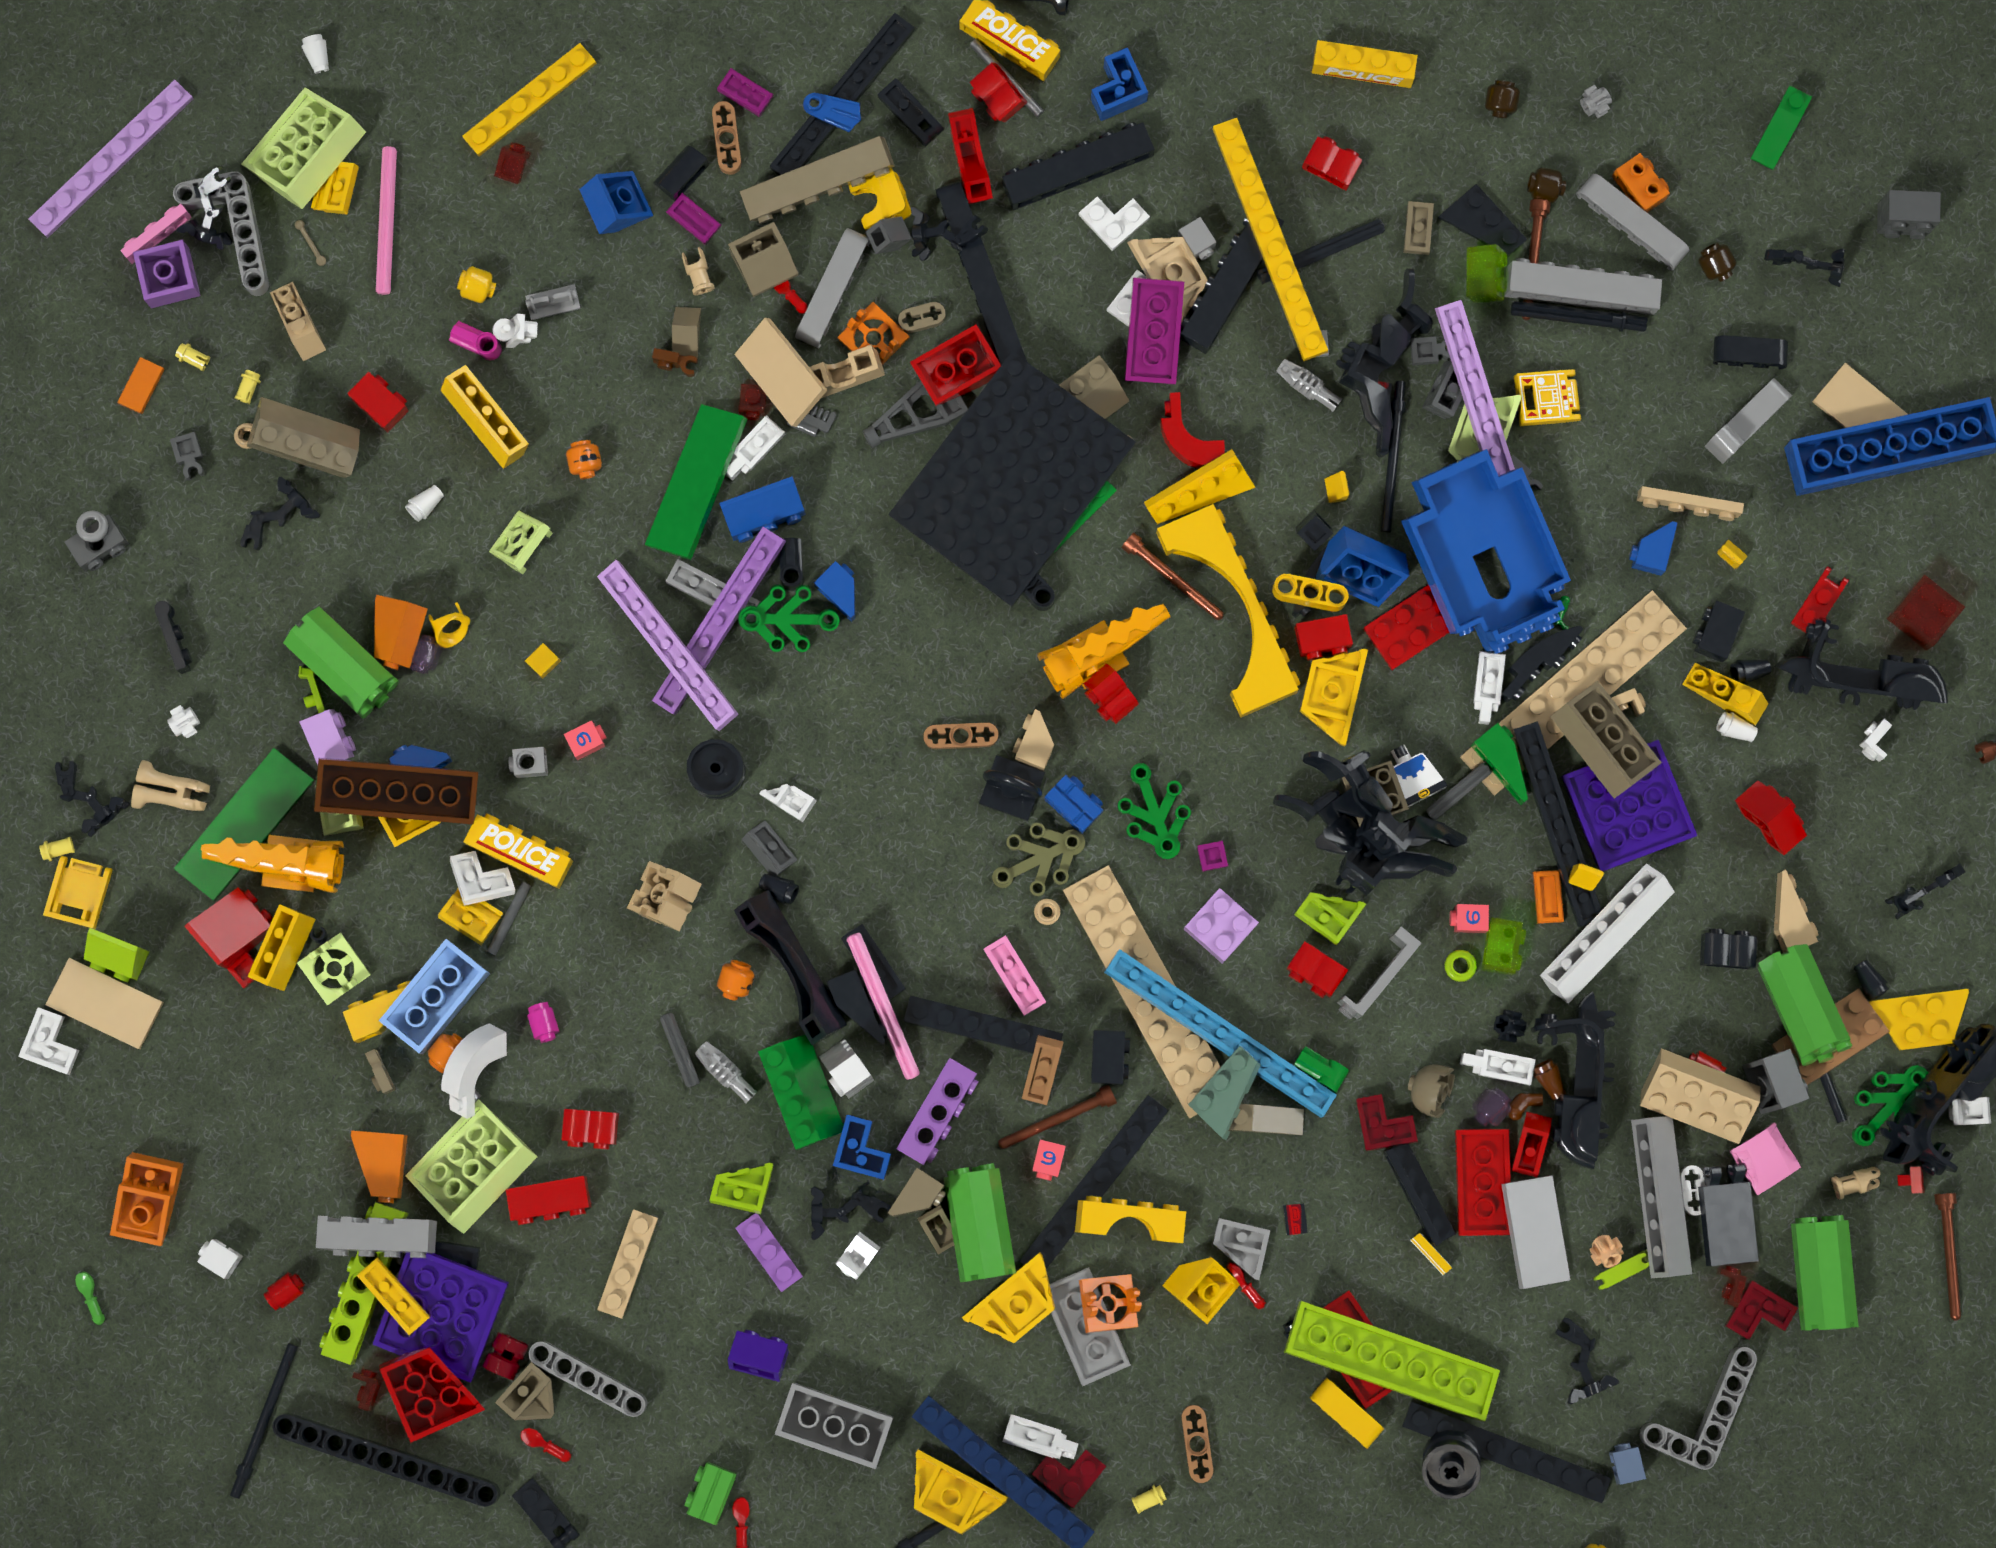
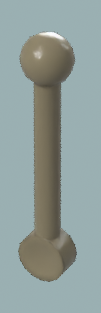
M297 220L295 228L301 231L317 258L316 263L319 266H324L326 258L318 252L304 228V222Z

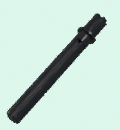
M1376 219L1292 255L1295 267L1298 270L1385 232V226L1381 219ZM1267 267L1257 270V276L1262 285L1272 281Z
M1514 301L1511 305V315L1603 326L1619 329V332H1623L1624 329L1644 332L1647 329V317L1626 315L1624 311L1621 314L1519 301Z

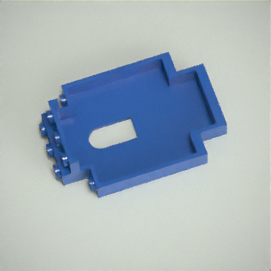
M1485 449L1411 482L1424 511L1410 516L1401 522L1449 633H1459L1460 636L1474 631L1475 628L1484 651H1494L1495 654L1509 649L1508 644L1513 641L1522 643L1532 638L1531 633L1537 630L1543 633L1554 628L1553 623L1561 620L1558 612L1565 608L1561 600L1552 601L1550 594L1565 589L1563 584L1571 581L1523 468H1516L1498 476L1489 452ZM1494 547L1510 585L1508 594L1502 599H1495L1489 595L1472 557Z

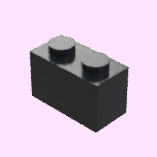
M1717 600L1711 606L1707 605L1701 620L1705 621L1703 629L1696 631L1692 643L1696 644L1694 652L1723 663L1729 656L1745 611Z
M1093 1031L1091 1084L1123 1085V1080H1128L1129 1064H1124V1053L1129 1054L1130 1038H1125V1031Z

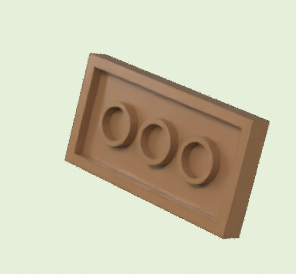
M1860 989L1835 1003L1850 1036L1851 1048L1833 1053L1834 1058L1827 1062L1819 1063L1817 1059L1814 1063L1803 1066L1797 1057L1788 1034L1771 1045L1776 1053L1791 1049L1792 1054L1798 1060V1070L1801 1078L1805 1080L1807 1086L1890 1032Z

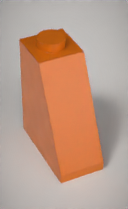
M376 595L374 658L383 660V666L398 670L399 666L410 668L428 609L410 602Z
M351 1131V1138L370 1195L378 1197V1202L394 1203V1198L401 1199L407 1135Z

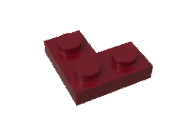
M1382 1094L1356 1099L1366 1151L1418 1142L1413 1115L1387 1120Z
M1750 1280L1724 1326L1747 1340H1750L1761 1318L1786 1331L1798 1307Z
M1085 1449L1069 1470L1054 1457L1046 1456L1032 1475L1074 1508L1106 1468V1465Z

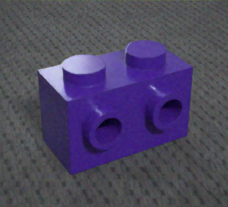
M737 1331L728 1357L729 1369L780 1382L789 1353L788 1344L777 1337H770L769 1339L760 1337L754 1331Z

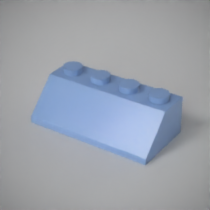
M445 939L379 1021L415 1051L424 1055L490 973L453 943Z

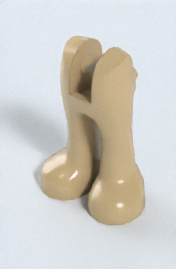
M142 760L137 771L136 782L169 787L177 790V792L169 793L135 784L131 807L142 809L146 803H158L184 810L204 811L207 803L196 799L191 800L190 795L192 790L198 793H209L210 786L195 779L158 772L154 769L151 762Z

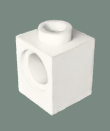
M212 1239L210 1242L206 1241L198 1253L201 1256L198 1263L223 1279H229L243 1256L230 1247L227 1249L226 1245L219 1240Z

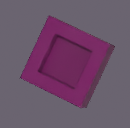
M1223 841L1197 846L1202 872L1228 867Z

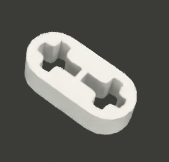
M1690 1165L1681 1170L1680 1180L1684 1211L1689 1215L1696 1216L1701 1214L1700 1206L1697 1207V1211H1694L1693 1207H1688V1201H1692V1192H1695L1696 1200L1699 1201L1698 1187L1705 1186L1703 1171L1697 1166ZM1689 1170H1692L1693 1174H1698V1179L1694 1180L1695 1189H1691V1182L1685 1180V1175L1689 1174Z

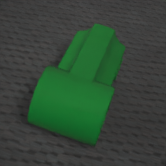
M1306 1046L1293 1065L1316 1079L1320 1084L1329 1087V1090L1335 1094L1350 1072L1340 1063L1332 1059L1328 1060Z

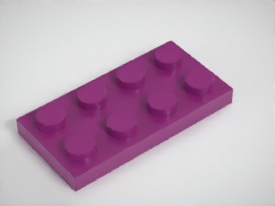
M1133 278L1124 380L1176 384L1184 294L1183 281Z

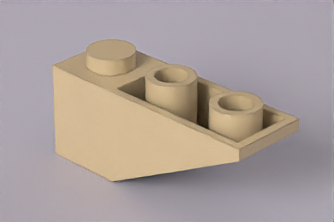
M291 282L270 292L290 339L302 360L305 361L326 351L294 283Z
M1786 870L1777 874L1774 933L1783 953L1788 952L1787 948L1794 945L1807 944L1809 946L1818 942L1816 938L1818 936L1817 928L1813 922H1809L1806 912H1808L1807 906L1802 898H1798L1795 891L1797 888L1795 879L1791 874L1788 875Z

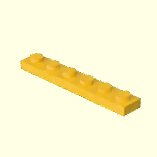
M579 43L462 136L463 139L478 156H481L596 65V61L583 45Z

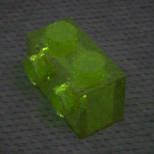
M1497 244L1467 247L1466 297L1473 302L1481 303L1504 300V292L1507 289V280L1504 277L1507 255Z
M1494 917L1489 919V931L1486 934L1481 971L1512 976L1516 973V970H1520L1522 955H1518L1519 945L1524 944L1526 929H1522L1523 922Z

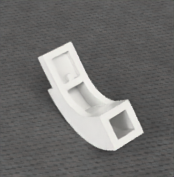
M489 1023L469 1033L456 1046L445 1066L441 1083V1090L450 1094L449 1105L451 1111L466 1119L475 1116L476 1081L482 1070L489 1063L507 1056L505 1031Z

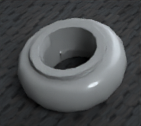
M87 511L80 515L77 520V533L85 541H99L108 532V520L98 511ZM90 520H97L99 522V528L94 533L86 531V524Z

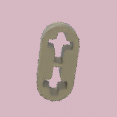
M937 302L905 309L899 314V327L906 333H914L937 327L945 320V309ZM932 308H935L936 312L942 313L938 315L937 320H933L932 317L924 318L923 316L929 315ZM907 315H911V318H921L914 321L912 327H909L907 323L903 324Z

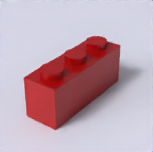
M586 1176L506 1189L510 1221H517L518 1225L534 1223L533 1218L540 1216L544 1217V1221L560 1218L559 1213L568 1211L570 1216L586 1214L585 1209L591 1208Z

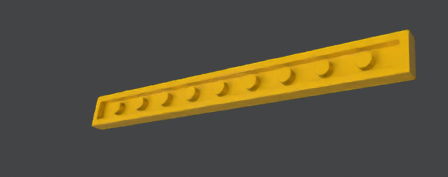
M1234 118L1213 126V132L1302 359L1306 361L1328 352L1327 345L1238 119Z

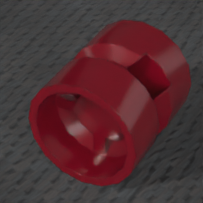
M498 1332L492 1344L494 1352L488 1353L483 1367L502 1377L514 1380L520 1368L518 1361L524 1359L529 1345L507 1334ZM504 1349L512 1352L511 1358L501 1355Z

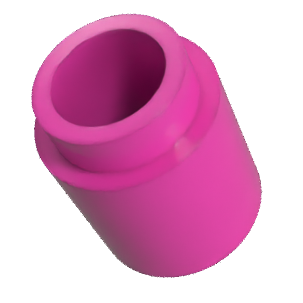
M548 1002L538 1003L529 1007L527 1017L534 1039H540L541 1043L556 1039L555 1034L560 1031L553 1008L549 1007Z

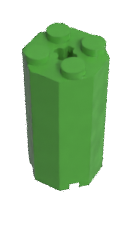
M317 607L307 613L301 619L304 623L300 627L295 625L290 630L283 644L359 714L362 719L366 718L375 706L381 708L389 700L387 693L391 692L398 685L399 681L322 608Z
M1808 945L1791 946L1787 948L1788 952L1783 954L1780 951L1773 953L1758 963V970L1800 1063L1806 1066L1814 1063L1817 1059L1819 1063H1824L1834 1058L1833 1053L1851 1048L1850 1036Z
M994 1163L973 1167V1172L969 1171V1167L947 1171V1177H943L960 1283L1016 1273L1000 1170L995 1168Z
M1843 1215L1822 1216V1222H1817V1217L1795 1218V1224H1791L1801 1330L1858 1327L1848 1220H1844Z

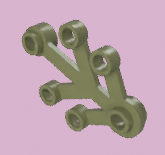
M1041 823L1032 824L1029 831L1032 838H1045L1058 843L1050 848L1024 841L1016 834L1010 835L1006 841L1007 847L1010 850H1021L1034 856L1009 869L1006 867L997 868L992 875L993 883L999 888H1007L1011 885L1014 877L1040 865L1036 879L1030 885L1031 894L1035 897H1040L1045 893V881L1053 858L1063 853L1060 867L1053 874V880L1058 885L1066 884L1069 878L1068 870L1074 855L1081 853L1085 846L1084 836L1079 831L1067 830L1061 834L1046 829ZM1034 827H1041L1042 833L1034 835L1032 832ZM1075 838L1077 845L1070 847L1067 844V840ZM1010 839H1018L1019 845L1017 847L1010 846ZM1002 872L1008 876V879L1004 882L998 880V875ZM1059 872L1064 873L1066 879L1062 882L1056 879V875ZM1040 884L1043 888L1042 892L1035 893L1032 889L1033 886Z

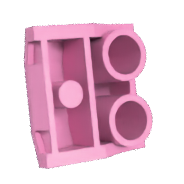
M1775 1122L1768 1125L1769 1127H1766L1765 1130L1757 1133L1751 1139L1746 1140L1745 1143L1729 1150L1738 1165L1744 1164V1177L1750 1182L1751 1188L1756 1195L1761 1194L1801 1168L1796 1157L1782 1138Z

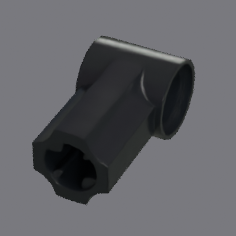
M784 538L786 543L780 551V580L785 589L795 591L798 586L803 585L804 581L802 539ZM790 572H795L799 575V578L795 583H788L785 581V576Z

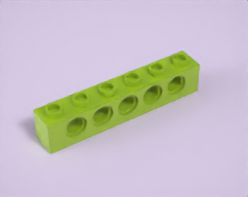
M375 1202L374 1207H369L365 1219H407L409 1213ZM357 1251L356 1257L352 1256L347 1267V1272H350L347 1282H342L338 1292V1297L341 1298L338 1307H334L329 1317V1322L332 1323L328 1333L325 1332L319 1346L323 1348L321 1355L350 1365L356 1362L378 1300L368 1288L361 1290L357 1286V1275L369 1265L366 1257L358 1256L359 1251ZM376 1252L379 1259L389 1269L393 1257H384V1252ZM352 1300L357 1301L360 1306L359 1312L356 1315H351L348 1312V1304ZM344 1325L351 1332L349 1339L346 1341L342 1340L338 1334L339 1329Z

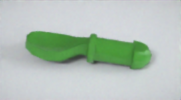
M85 1271L80 1272L76 1275V1286L79 1292L86 1298L84 1302L91 1313L92 1321L97 1325H101L104 1323L105 1317L97 1302V1296H93L94 1280L89 1273Z

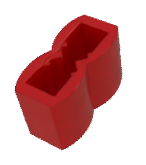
M991 62L970 81L973 87L971 90L972 94L980 102L985 101L988 106L986 111L994 121L1006 122L1027 104L1020 91L996 63Z
M1317 137L1302 168L1347 191L1362 159L1352 149L1346 148L1344 150L1336 146L1337 143L1329 137Z
M1107 663L1083 683L1087 689L1085 695L1094 705L1098 704L1097 712L1106 722L1110 719L1117 724L1139 705L1137 699L1127 688L1120 675Z
M1305 941L1287 967V970L1290 971L1288 975L1290 978L1300 984L1303 981L1307 982L1312 986L1310 990L1321 998H1324L1325 995L1330 998L1348 971L1344 966Z
M564 1109L561 1140L568 1141L567 1146L583 1147V1143L587 1142L594 1143L593 1148L609 1149L610 1144L616 1145L619 1113Z

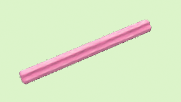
M388 146L382 149L376 273V292L381 295L390 294L397 151L395 147Z
M860 933L852 934L847 938V942L879 1018L887 1031L888 1039L904 1077L907 1080L915 1078L919 1075L918 1067Z

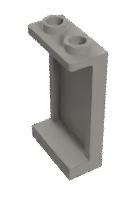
M1403 927L1397 929L1389 938L1401 950L1357 1004L1345 995L1337 1002L1341 1006L1339 1011L1347 1018L1352 1019V1017L1358 1019L1363 1016L1421 945V942Z

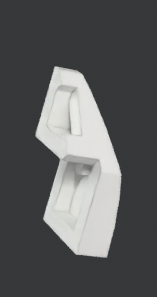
M788 784L768 791L766 789L761 790L759 793L762 797L801 822L805 820L816 803L813 797Z

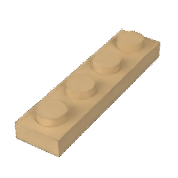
M1644 486L1640 488L1637 496V501L1643 502L1645 507L1658 508V505L1668 506V510L1673 512H1683L1684 509L1693 510L1694 515L1703 517L1709 516V513L1717 514L1719 519L1733 521L1734 518H1738L1743 513L1744 503Z
M633 1209L597 1310L623 1319L658 1221L657 1217Z

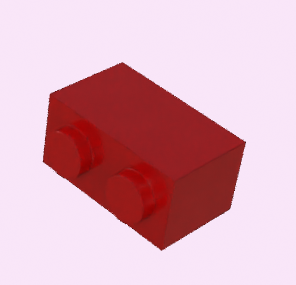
M368 372L347 394L388 433L409 411L405 406L407 401L397 391L392 394L386 388L389 384L379 374L374 377Z
M1347 614L1297 623L1294 627L1300 657L1307 656V660L1322 658V653L1332 652L1333 656L1345 654L1348 652L1347 649L1353 645Z

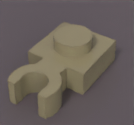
M373 1049L365 1053L375 1075L371 1079L378 1092L382 1090L383 1094L395 1091L396 1088L382 1062L378 1050Z

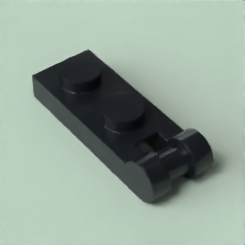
M897 78L877 94L881 102L908 128L924 147L931 142L930 139L935 134L939 135L944 131L942 125ZM924 122L929 125L925 131L919 127Z
M159 601L154 609L175 668L181 674L191 671L189 664L193 660L187 648L183 649L180 640L184 639V635L179 624L175 625L172 618L175 615V609L166 601Z
M534 1478L512 1495L554 1548H566L565 1545L570 1540H576L580 1536V1533ZM561 1525L565 1531L558 1537L553 1531Z

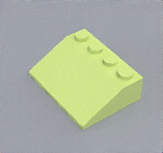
M304 88L241 165L288 201L303 209L366 131L350 114L309 89Z
M479 1099L475 1102V1116L471 1119L461 1117L405 1175L435 1209L463 1234L537 1158L534 1152Z

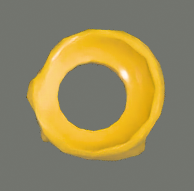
M458 602L455 605L459 613H451L436 620H433L432 616L428 615L437 644L440 647L449 648L457 645L468 631L470 618L463 614ZM452 620L461 622V626L455 632L444 633L442 631L443 627Z

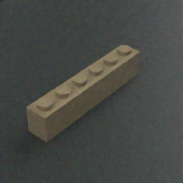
M878 136L742 190L740 194L749 219L762 224L773 220L772 215L782 212V215L797 210L796 206L804 202L806 206L820 201L819 196L827 193L829 196L837 195L843 192L842 187L851 184L852 187L866 183L865 178L875 175V178L885 176L890 173L889 169L895 167L885 138Z

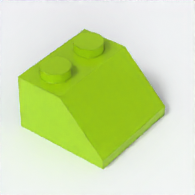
M89 928L84 960L91 962L90 968L103 973L107 968L115 972L113 977L129 982L130 978L138 980L150 951Z

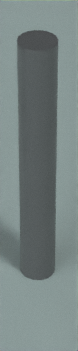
M522 881L487 952L496 956L531 885Z

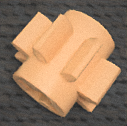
M1601 1235L1592 1243V1248H1590L1591 1258L1596 1266L1602 1263L1606 1268L1614 1267L1622 1259L1621 1255L1624 1252L1621 1248L1623 1246L1617 1237L1611 1239L1609 1235Z

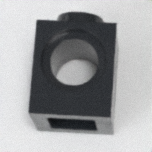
M1315 510L1295 527L1297 534L1314 551L1334 534L1330 525Z

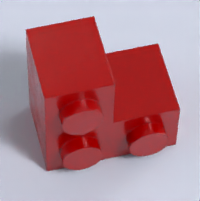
M1756 781L1735 800L1743 816L1759 827L1767 843L1782 855L1787 854L1807 836L1802 826L1804 825L1803 820L1794 811L1796 808L1795 804L1787 796L1781 797L1771 785L1765 786L1760 781Z

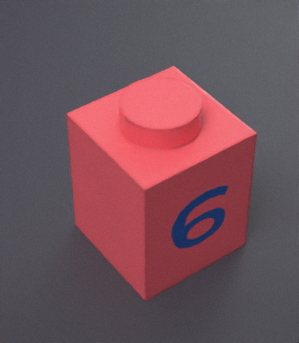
M592 720L564 734L577 760L604 748L605 745L602 740L607 738L601 725L595 726Z
M1457 904L1454 906V910L1450 911V926H1454V932H1488L1489 905Z
M1044 1140L1039 1141L1032 1171L1037 1172V1178L1052 1181V1176L1058 1177L1065 1150L1064 1145Z

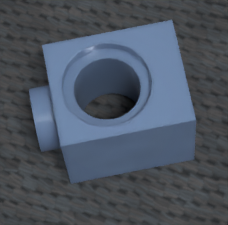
M1630 1442L1614 1445L1615 1450L1610 1451L1609 1456L1611 1463L1615 1465L1612 1468L1616 1483L1621 1485L1646 1479L1639 1447H1631Z

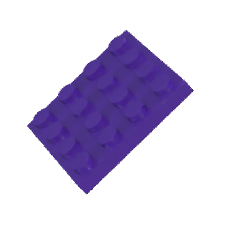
M1659 740L1647 745L1661 761V764L1615 799L1589 766L1561 776L1598 870L1604 872L1697 836Z
M406 1253L397 1279L430 1318L412 1334L408 1335L385 1309L372 1345L398 1355L430 1347L457 1378L471 1383L476 1374L509 1282L434 1253H426V1258H410V1253Z

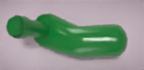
M1564 595L1561 596L1560 600L1565 609L1558 612L1561 620L1554 622L1562 630L1569 628L1562 621L1570 603V598Z

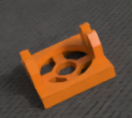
M874 302L865 310L860 309L856 314V318H851L847 328L838 336V340L852 352L870 345L866 340L869 332H878L881 335V341L877 345L872 346L881 350L879 357L882 365L910 338ZM871 319L883 321L878 328L871 329L863 322ZM857 328L864 334V342L859 348L856 346L854 339ZM890 328L893 339L889 342V346H887L883 342V334Z
M1131 1274L1079 1280L1086 1333L1138 1327L1136 1312L1140 1311L1142 1302H1137L1136 1300L1140 1295V1290L1137 1287L1133 1288ZM1110 1284L1119 1287L1126 1298L1117 1299L1111 1294ZM1101 1285L1102 1295L1095 1301L1097 1297L1093 1291ZM1105 1296L1112 1298L1114 1302V1308L1110 1312L1105 1311L1101 1306V1300ZM1127 1306L1124 1317L1115 1322L1114 1312L1118 1307ZM1098 1310L1105 1314L1106 1323L1096 1318Z

